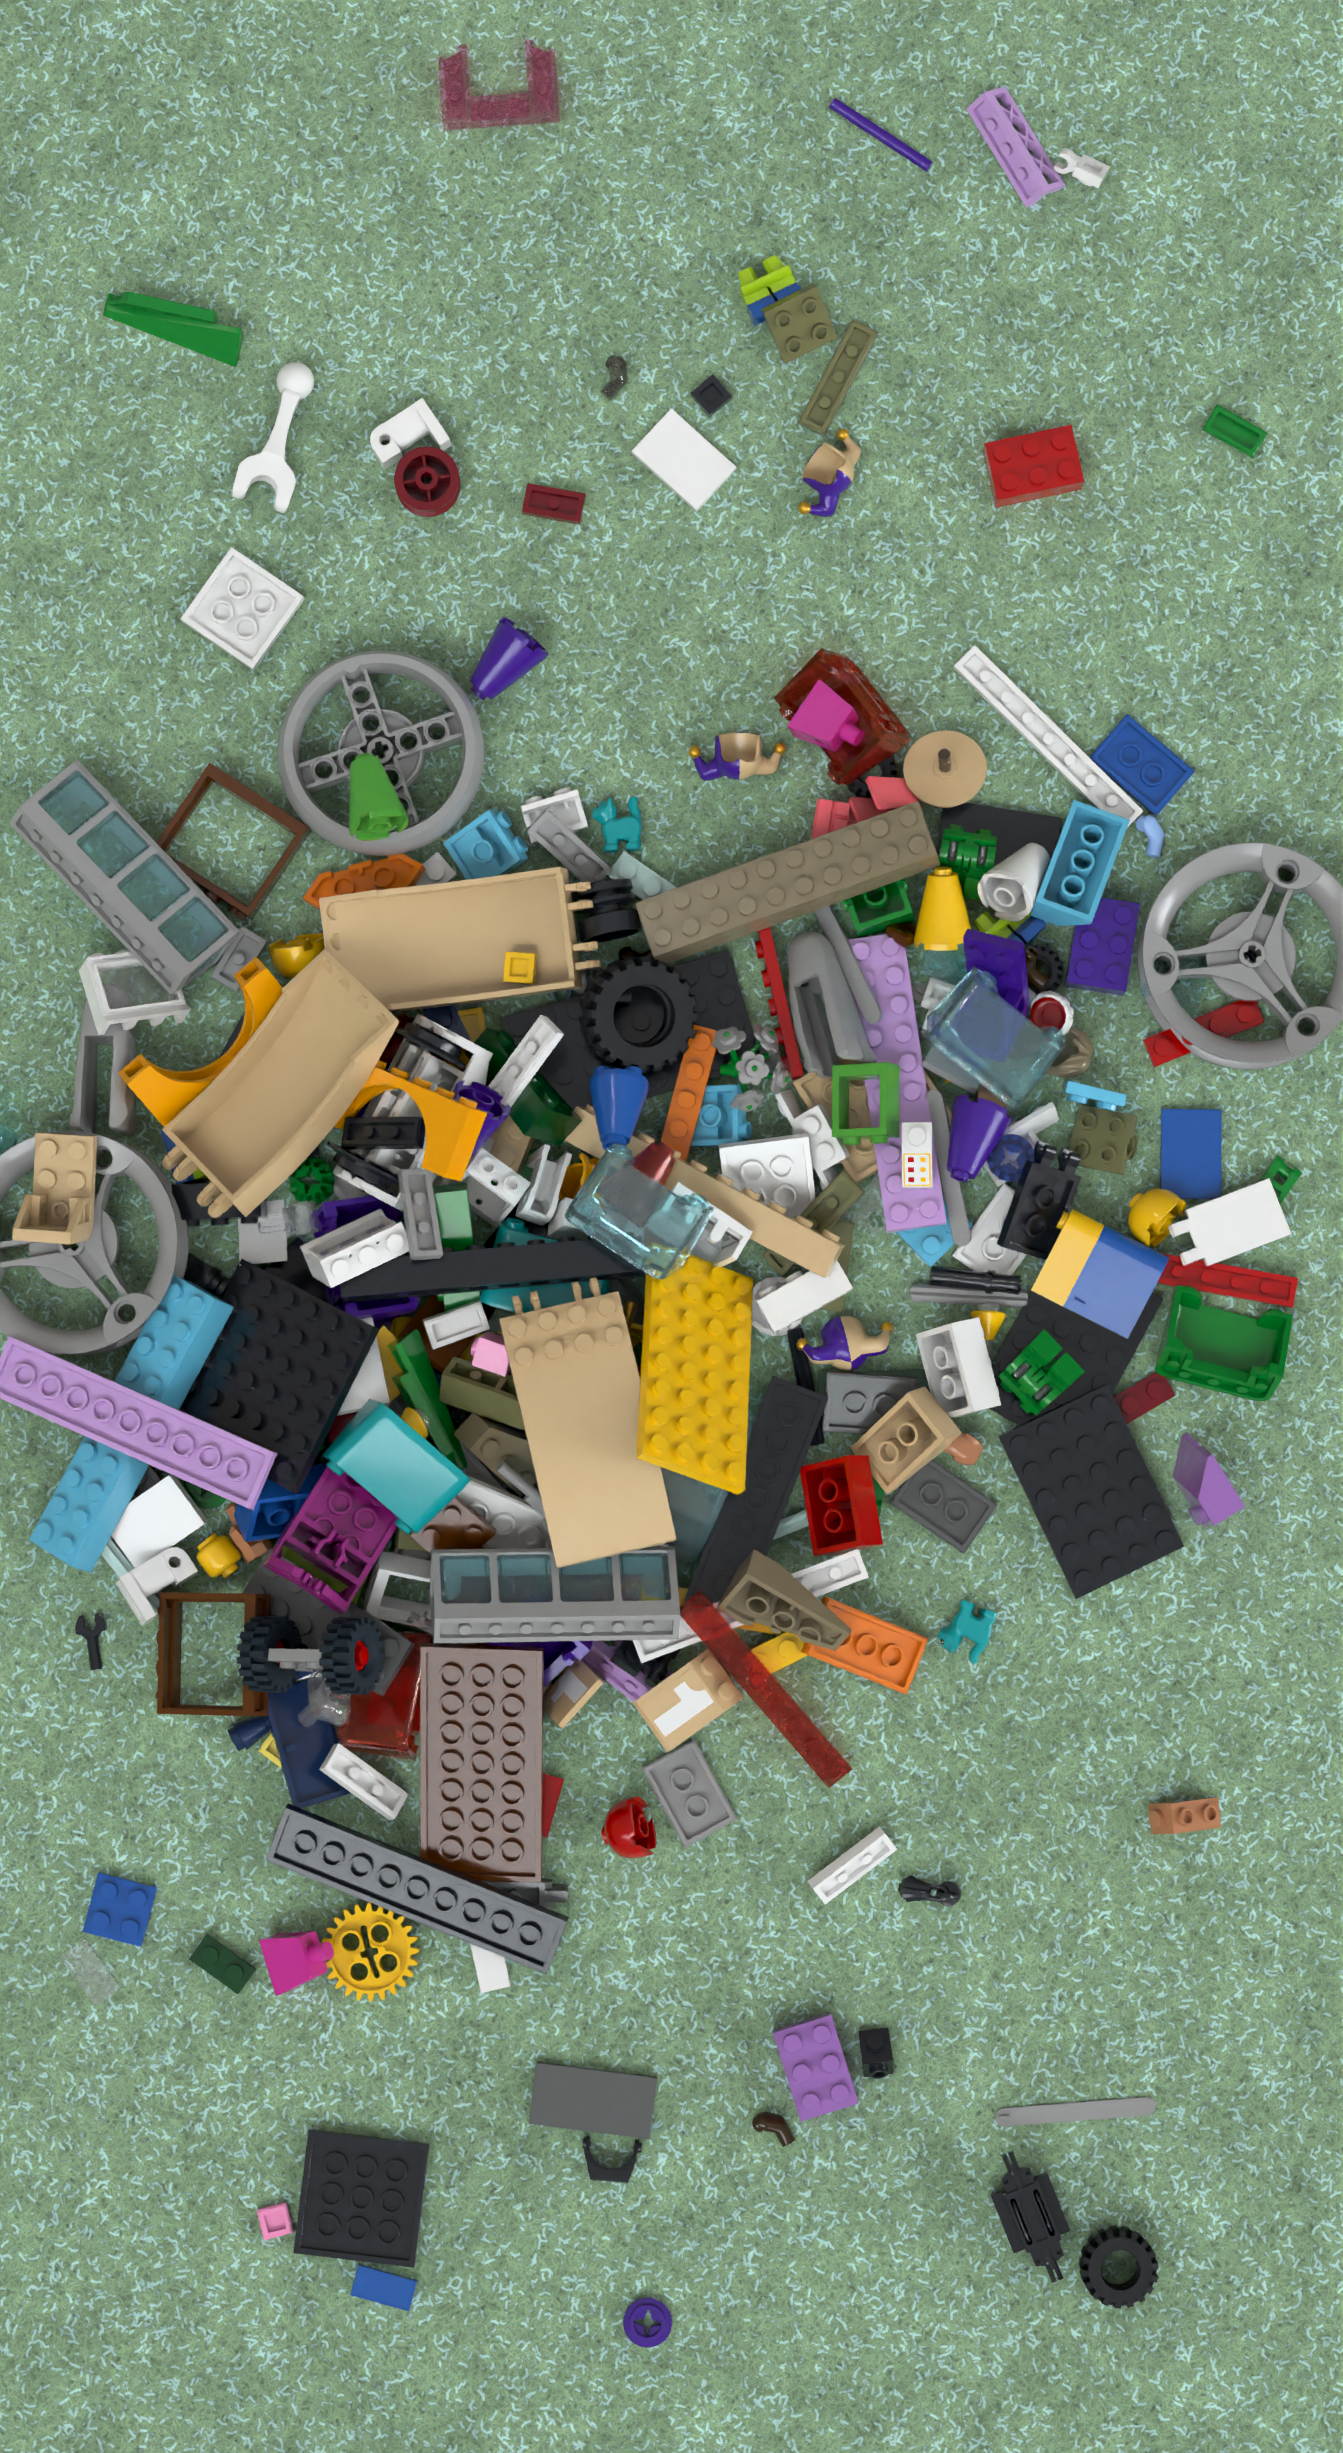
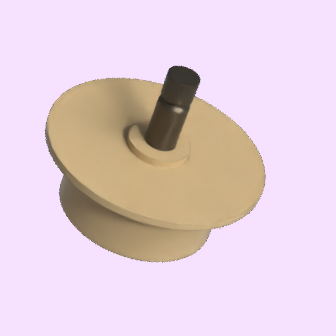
M944 730L929 733L918 739L911 746L904 759L903 774L907 787L920 801L939 808H951L969 801L980 791L986 779L987 764L982 749L974 740L962 733Z

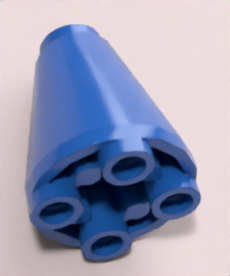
M598 1066L590 1077L589 1090L599 1139L604 1150L622 1152L626 1150V1145L631 1140L648 1095L649 1082L642 1075V1069L636 1066H628L625 1069H611L607 1066Z

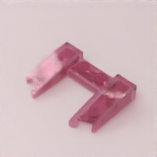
M525 39L528 93L470 97L467 44L458 46L459 52L446 60L442 56L439 57L443 131L560 122L555 49L551 48L548 53L533 47L534 41Z

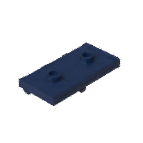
M316 1677L295 1683L291 1689H287V1692L284 1693L268 1692V1720L292 1801L291 1804L304 1808L351 1794V1792L319 1770L333 1745L339 1743L320 1678Z

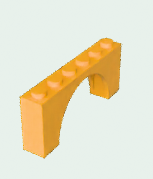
M257 957L233 975L243 993L245 1014L237 1039L224 1055L202 1068L189 1071H173L151 1063L140 1053L118 1072L124 1082L163 1127L169 1124L229 1065L253 1036L282 995L281 989L283 987Z
M378 1060L368 1080L334 1127L343 1130L345 1117H355L361 1108L375 1096L389 1090L402 1089L418 1105L424 1119L426 1148L421 1167L444 1178L462 1181L487 1112L477 1109L478 1103L462 1096L460 1100L454 1099V1092L439 1086L437 1090L431 1089V1082L419 1077L411 1080L408 1078V1072L396 1067H392L390 1071L385 1068L386 1062Z

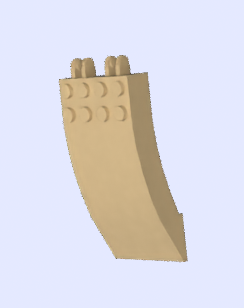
M563 867L437 884L370 890L319 898L325 949L390 1012L583 988L580 970L601 967L600 960L591 959L579 962L578 955L580 951L588 952L598 949V942L596 941L577 944L573 911L593 908V902L591 900L572 902L571 892H584L591 889L590 882L570 884L568 869ZM505 952L537 954L535 984L503 982Z
M326 949L281 989L283 993L272 1010L229 1065L201 1094L162 1129L176 1145L168 1155H165L162 1166L166 1170L174 1169L173 1177L181 1182L198 1168L211 1182L198 1194L197 1202L205 1207L211 1203L207 1212L213 1218L220 1217L232 1205L247 1217L304 1162L332 1130L358 1095L399 1024V1020Z
M596 1277L590 1278L589 1286L591 1293H593L591 1298L582 1299L581 1286L577 1281L571 1283L575 1299L573 1302L541 1309L538 1293L534 1291L530 1292V1301L534 1311L523 1313L521 1299L516 1295L512 1296L516 1315L499 1319L557 1568L676 1541L661 1467L636 1458L640 1377L619 1292L601 1295Z

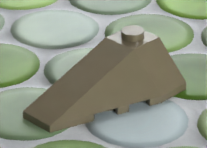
M755 1549L739 1566L717 1606L718 1610L743 1624L753 1626V1623L768 1626L771 1627L770 1632L776 1634L785 1631L798 1635L800 1641L833 1651L851 1633V1629L785 1568Z

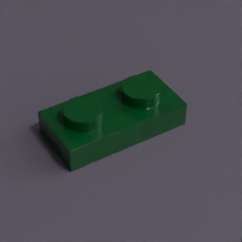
M208 1933L189 1958V1960L236 1994L240 1993L256 1970L255 1967Z

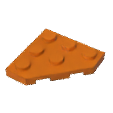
M404 854L389 855L388 858L374 862L368 860L350 865L346 870L335 873L328 871L319 874L303 899L309 905L320 910L319 898L370 890L415 886L426 869L421 863Z

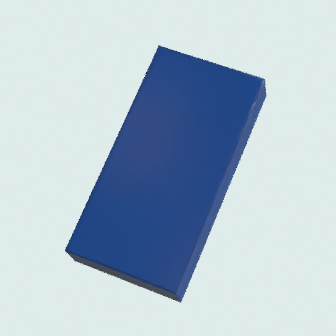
M359 2264L350 2295L409 2311L417 2280Z

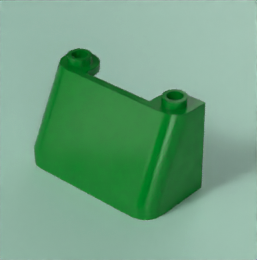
M1177 1285L1172 1295L1155 1366L1157 1374L1168 1379L1253 1401L1269 1400L1284 1375L1293 1315L1284 1313L1279 1309H1269L1260 1314L1258 1319L1202 1305L1203 1296L1194 1287Z

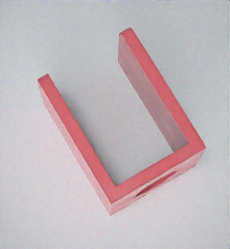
M868 776L866 783L872 798L851 797L849 804L858 823L916 802L918 799L911 793L904 778Z

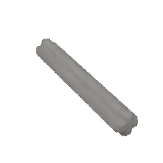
M912 1284L909 1290V1298L913 1302L1023 1307L1028 1303V1292L1021 1290L1019 1295L1003 1292L986 1294L985 1291L977 1289Z

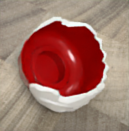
M1044 991L1035 996L1031 1002L1030 1018L1036 1030L1042 1025L1045 1028L1042 1034L1050 1039L1061 1038L1069 1032L1074 1021V1013L1066 997L1053 991Z

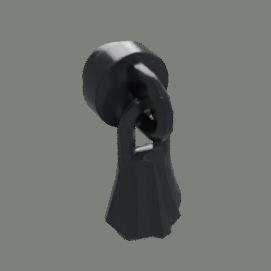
M911 1875L903 1878L898 1887L901 1897L907 1902L925 1900L940 1902L944 1906H952L959 1902L962 1894L959 1885L955 1882L946 1881L937 1885L921 1881ZM931 1889L937 1890L936 1896L930 1895Z

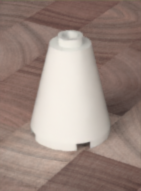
M1036 843L1026 844L987 871L978 883V895L982 904L986 908L990 905L996 911L994 915L1007 921H1020L1024 919L1033 909L1050 862L1046 849Z

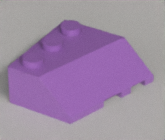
M1187 1432L1181 1436L1172 1477L1191 1505L1188 1512L1197 1525L1203 1524L1204 1527L1215 1526L1244 1508L1245 1505L1213 1454L1205 1447H1200L1198 1442L1194 1438L1192 1439Z

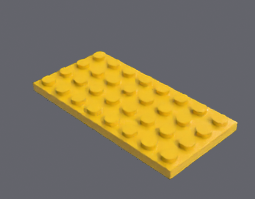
M654 1240L647 1247L636 1458L738 1495L745 1491L753 1278L725 1267H715L712 1262Z

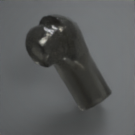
M611 355L606 360V367H608L610 372V380L600 390L610 401L628 381L627 364L622 357Z

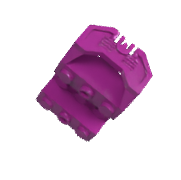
M326 1466L299 1511L288 1522L263 1566L309 1592L339 1615L343 1614L348 1609L350 1602L397 1528L394 1524L397 1518L352 1477L345 1473L338 1476ZM283 1546L289 1548L348 1587L337 1594L329 1588L330 1586L314 1578L302 1568H297L282 1560Z

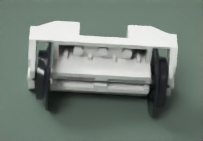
M419 1014L416 1015L412 1024L407 1022L403 1028L397 1027L394 1032L405 1038L388 1070L391 1071L392 1067L404 1070L409 1073L408 1078L411 1080L419 1077L431 1082L430 1088L437 1090L439 1086L453 1092L455 1085L460 1081H465L463 1085L471 1086L472 1082L486 1084L488 1065L493 1053ZM439 1036L473 1053L467 1067L459 1059L462 1050L441 1040ZM430 1052H433L438 1056L452 1062L453 1064L465 1069V1071L462 1072L459 1069L432 1056ZM394 1089L372 1098L362 1117H422L418 1105L409 1094L402 1089ZM426 1131L423 1149H344L328 1141L327 1144L336 1152L333 1159L337 1163L333 1171L335 1175L377 1199L403 1211L400 1192L395 1197L363 1178L385 1189H388L392 1183L399 1184L397 1176L371 1163L372 1161L396 1174L401 1169H421L426 1148ZM431 1172L432 1183L437 1176L433 1172Z

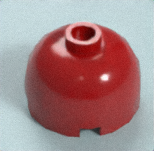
M634 1796L617 1802L609 1809L605 1817L604 1827L601 1830L602 1838L621 1857L634 1859L650 1856L653 1854L650 1849L656 1848V1830L653 1819L651 1818L647 1823L643 1808L648 1806L641 1797Z

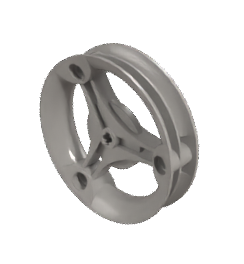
M1239 843L1227 845L1200 855L1186 864L1166 883L1152 904L1141 929L1138 943L1137 966L1141 990L1151 1014L1164 1031L1171 1028L1180 1042L1191 1051L1192 1055L1212 1064L1232 1069L1251 1070L1275 1067L1299 1058L1315 1048L1343 1020V887L1328 871L1312 859L1291 849L1272 844ZM1287 869L1290 871L1292 880L1289 882L1280 880L1278 870ZM1258 872L1259 877L1266 886L1252 912L1237 913L1223 920L1215 928L1206 945L1186 950H1174L1173 946L1166 940L1167 933L1176 912L1193 892L1207 882L1227 874ZM1271 890L1284 894L1274 918L1262 913ZM1303 892L1309 895L1324 913L1331 927L1336 946V970L1330 991L1321 1006L1310 1008L1301 999L1290 979L1295 967L1296 951L1291 935L1283 926V918L1291 895ZM1248 950L1253 951L1252 955L1254 953L1257 955L1253 963L1248 962L1249 958L1247 960L1244 958ZM1205 956L1206 967L1179 970L1178 959ZM1157 960L1165 961L1169 966V972L1164 974L1157 972L1154 968V962ZM1176 979H1211L1223 993L1234 999L1249 1002L1261 1000L1277 1015L1285 1028L1282 1031L1281 1037L1265 1041H1237L1219 1036L1198 1024L1187 1014L1177 1001L1171 987ZM1281 989L1299 1011L1293 1018L1289 1016L1274 996ZM1300 1021L1308 1022L1312 1027V1033L1309 1035L1302 1034L1298 1029V1023ZM1181 1036H1182L1184 1039H1186L1187 1041H1189L1190 1043H1192L1193 1045H1187V1044H1185V1043L1182 1041Z
M82 1131L50 1132L97 1136L96 1173L103 1174L104 1178L94 1202V1225L91 1236L88 1240L76 1243L79 1245L77 1249L70 1248V1244L16 1240L0 1242V1282L5 1275L6 1269L35 1266L46 1280L57 1286L70 1289L87 1287L102 1301L108 1311L103 1325L81 1330L53 1328L41 1324L21 1312L8 1299L0 1286V1331L8 1337L11 1336L49 1353L66 1355L99 1354L122 1347L137 1339L147 1319L153 1314L164 1298L172 1281L173 1274L184 1278L189 1255L188 1225L186 1220H181L176 1200L172 1194L171 1182L162 1170L143 1153L125 1143L94 1133ZM35 1136L20 1142L0 1155V1203L10 1188L24 1174L34 1168ZM109 1151L112 1155V1161L110 1165L103 1167L100 1162L101 1155ZM125 1175L131 1178L147 1197L158 1227L159 1246L157 1262L150 1282L143 1293H132L123 1282L114 1265L119 1252V1235L113 1219L107 1213V1204L115 1178ZM29 1245L31 1257L7 1261L5 1249ZM105 1276L110 1279L122 1294V1297L115 1302L98 1283ZM132 1305L136 1314L133 1320L128 1322L124 1317V1310L127 1306Z

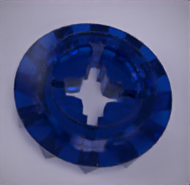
M1015 1134L1003 1135L987 1159L990 1172L998 1177L999 1180L1012 1183L1020 1180L1026 1160H1035L1034 1150L1031 1144L1022 1136ZM1003 1148L1009 1151L1010 1154L1022 1152L1016 1158L1018 1169L1011 1163L1000 1165L1006 1158Z

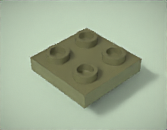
M814 283L761 309L778 353L785 364L837 338L818 288Z
M1079 1105L1068 1149L1073 1151V1153L1081 1155L1078 1166L1124 1175L1127 1160H1132L1137 1150L1138 1139L1134 1133L1138 1117Z

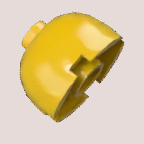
M322 933L295 936L297 939L290 940L286 944H284L283 939L271 943L268 946L273 966L279 974L293 979L325 949Z
M1161 1188L1148 1190L1144 1194H1136L1129 1203L1131 1210L1128 1215V1225L1132 1235L1141 1244L1149 1248L1150 1244L1153 1247L1157 1246L1170 1233L1168 1227L1172 1224L1176 1215L1183 1216L1186 1209L1185 1201L1173 1192Z

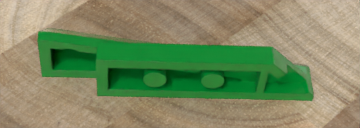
M123 292L122 296L111 293L107 295L103 312L105 317L228 365L237 366L244 338L242 329L217 324L218 317L216 311L133 292Z
M417 1329L412 1330L387 1345L402 1371L392 1377L407 1406L414 1409L423 1419L428 1431L426 1440L462 1471L468 1466L459 1440L453 1435L455 1428L446 1404L439 1401L440 1388L420 1333Z

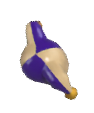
M845 428L839 429L837 432V438L844 443V451H840L824 442L814 451L805 465L801 476L802 481L819 493L820 503L810 505L806 501L801 502L798 505V510L803 515L810 513L820 517H831L835 513L839 494L847 490L853 481L854 467L859 460L861 449L849 437V431Z
M731 732L716 735L715 757L708 763L702 759L701 749L698 746H691L688 754L693 758L697 773L704 781L718 779L723 776L734 780H742L752 775H771L775 773L781 755L786 751V746L783 743L775 744L774 753L770 758H766L762 755L761 736L759 734Z
M840 1316L829 1321L821 1330V1346L813 1347L809 1345L806 1338H800L796 1346L798 1350L804 1351L812 1363L831 1364L836 1369L853 1370L861 1366L867 1357L887 1352L890 1343V1333L893 1332L894 1326L891 1322L886 1321L881 1325L882 1333L880 1335L868 1336L863 1324L857 1318Z

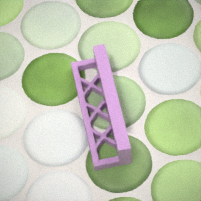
M1006 87L984 92L966 109L1026 208L1036 204L1046 194L1059 191L1065 186L1058 172L1053 169L1052 162ZM996 98H1000V99H1001V101H1002V103L1004 104L1005 108H1003L1002 106H1000V104H999V102L997 101ZM1012 124L1017 126L1021 133L1017 132ZM1027 148L1033 152V154L1035 155V157H1033V156L1030 155V153H1029V151L1027 150ZM1043 174L1048 176L1049 180L1051 181V184L1047 183Z
M614 1640L616 1647L608 1646L603 1641H593L591 1650L581 1660L627 1698L634 1702L653 1688L645 1683V1678L648 1674L643 1670H640L634 1678L610 1661L622 1640ZM668 1670L662 1681L673 1673Z

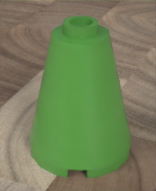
M370 753L356 756L355 760L350 764V835L356 834L358 840L373 841L389 837V831L396 828L398 833L403 831L408 826V815L380 759L372 756Z

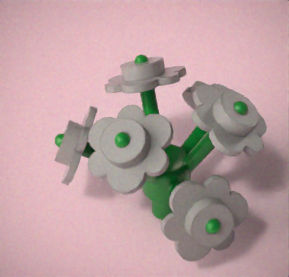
M759 1024L753 1026L754 1036L759 1041L748 1051H745L742 1056L738 1057L736 1050L741 1047V1042L746 1039L744 1031H738L736 1027L721 1029L715 1033V1039L712 1041V1046L718 1048L719 1053L726 1054L730 1052L731 1055L729 1063L720 1066L721 1075H731L734 1078H738L742 1094H737L734 1097L735 1099L730 1102V1107L733 1109L739 1108L742 1111H751L761 1105L764 1094L758 1093L757 1090L748 1091L746 1084L751 1082L752 1085H758L761 1078L773 1080L771 1092L779 1094L780 1088H785L788 1081V1071L785 1070L786 1066L781 1061L780 1051L777 1047L779 1045L777 1035L771 1028H762ZM759 1050L760 1054L755 1055L754 1053Z

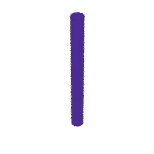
M837 98L830 104L829 108L924 171L927 172L931 167L933 161Z

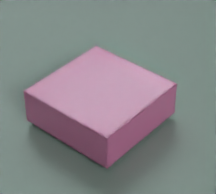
M287 2202L257 2209L264 2240L294 2233Z

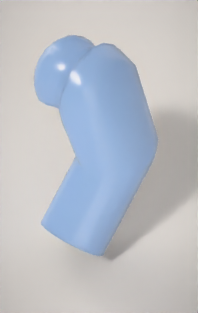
M1151 815L1139 816L1136 820V828L1141 832H1145L1149 838L1146 856L1160 858L1164 831L1155 817Z

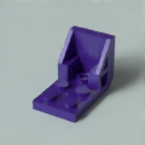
M967 929L963 936L968 977L958 994L947 1038L948 1048L1004 1062L1026 1020L1030 1003L1024 943Z

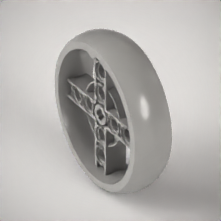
M367 650L334 660L318 670L301 686L289 704L281 724L277 745V762L281 783L290 804L301 820L312 831L324 840L347 851L372 856H389L415 851L429 845L447 833L462 818L475 798L480 786L485 762V742L481 722L474 705L462 687L449 674L435 664L413 654L395 650ZM392 674L415 680L434 691L446 703L451 712L414 724L408 717L399 712L380 709L369 675ZM343 684L355 718L342 731L337 751L300 763L301 738L310 715L325 696ZM366 691L370 694L367 702L360 704L354 701V697L358 692ZM369 719H376L380 724L376 730L367 731L364 729V723ZM435 727H441L446 731L444 737L440 740H434L429 736L430 731ZM406 737L417 739V745L413 749L407 750L401 746L402 741ZM462 742L461 770L452 792L433 814L419 822L408 787L415 782L421 773L425 762V755ZM383 746L384 750H389L385 752V757L380 759L387 775L394 774L399 777L398 783L393 787L400 801L408 804L406 813L409 822L403 831L398 833L396 828L394 831L389 832V837L362 841L357 839L356 834L350 835L349 826L340 823L328 815L311 794L344 782L350 784V769L345 766L346 760L351 756H358L363 753H370L373 756L377 753V748ZM327 765L333 769L332 774L328 778L323 779L317 776V771L322 766Z

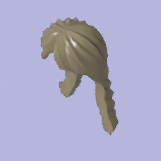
M1026 1017L1024 1024L1035 1032L1036 1029L1032 1025L1031 1018ZM1071 1027L1067 1034L1058 1039H1050L1041 1034L1039 1037L1044 1040L1043 1044L1048 1053L1040 1057L1025 1055L1020 1061L1015 1056L1006 1057L1004 1062L994 1060L993 1066L999 1071L1012 1067L1014 1069L1022 1068L1024 1070L1042 1071L1055 1077L1074 1078L1082 1075L1090 1066L1093 1045L1089 1036L1082 1029Z

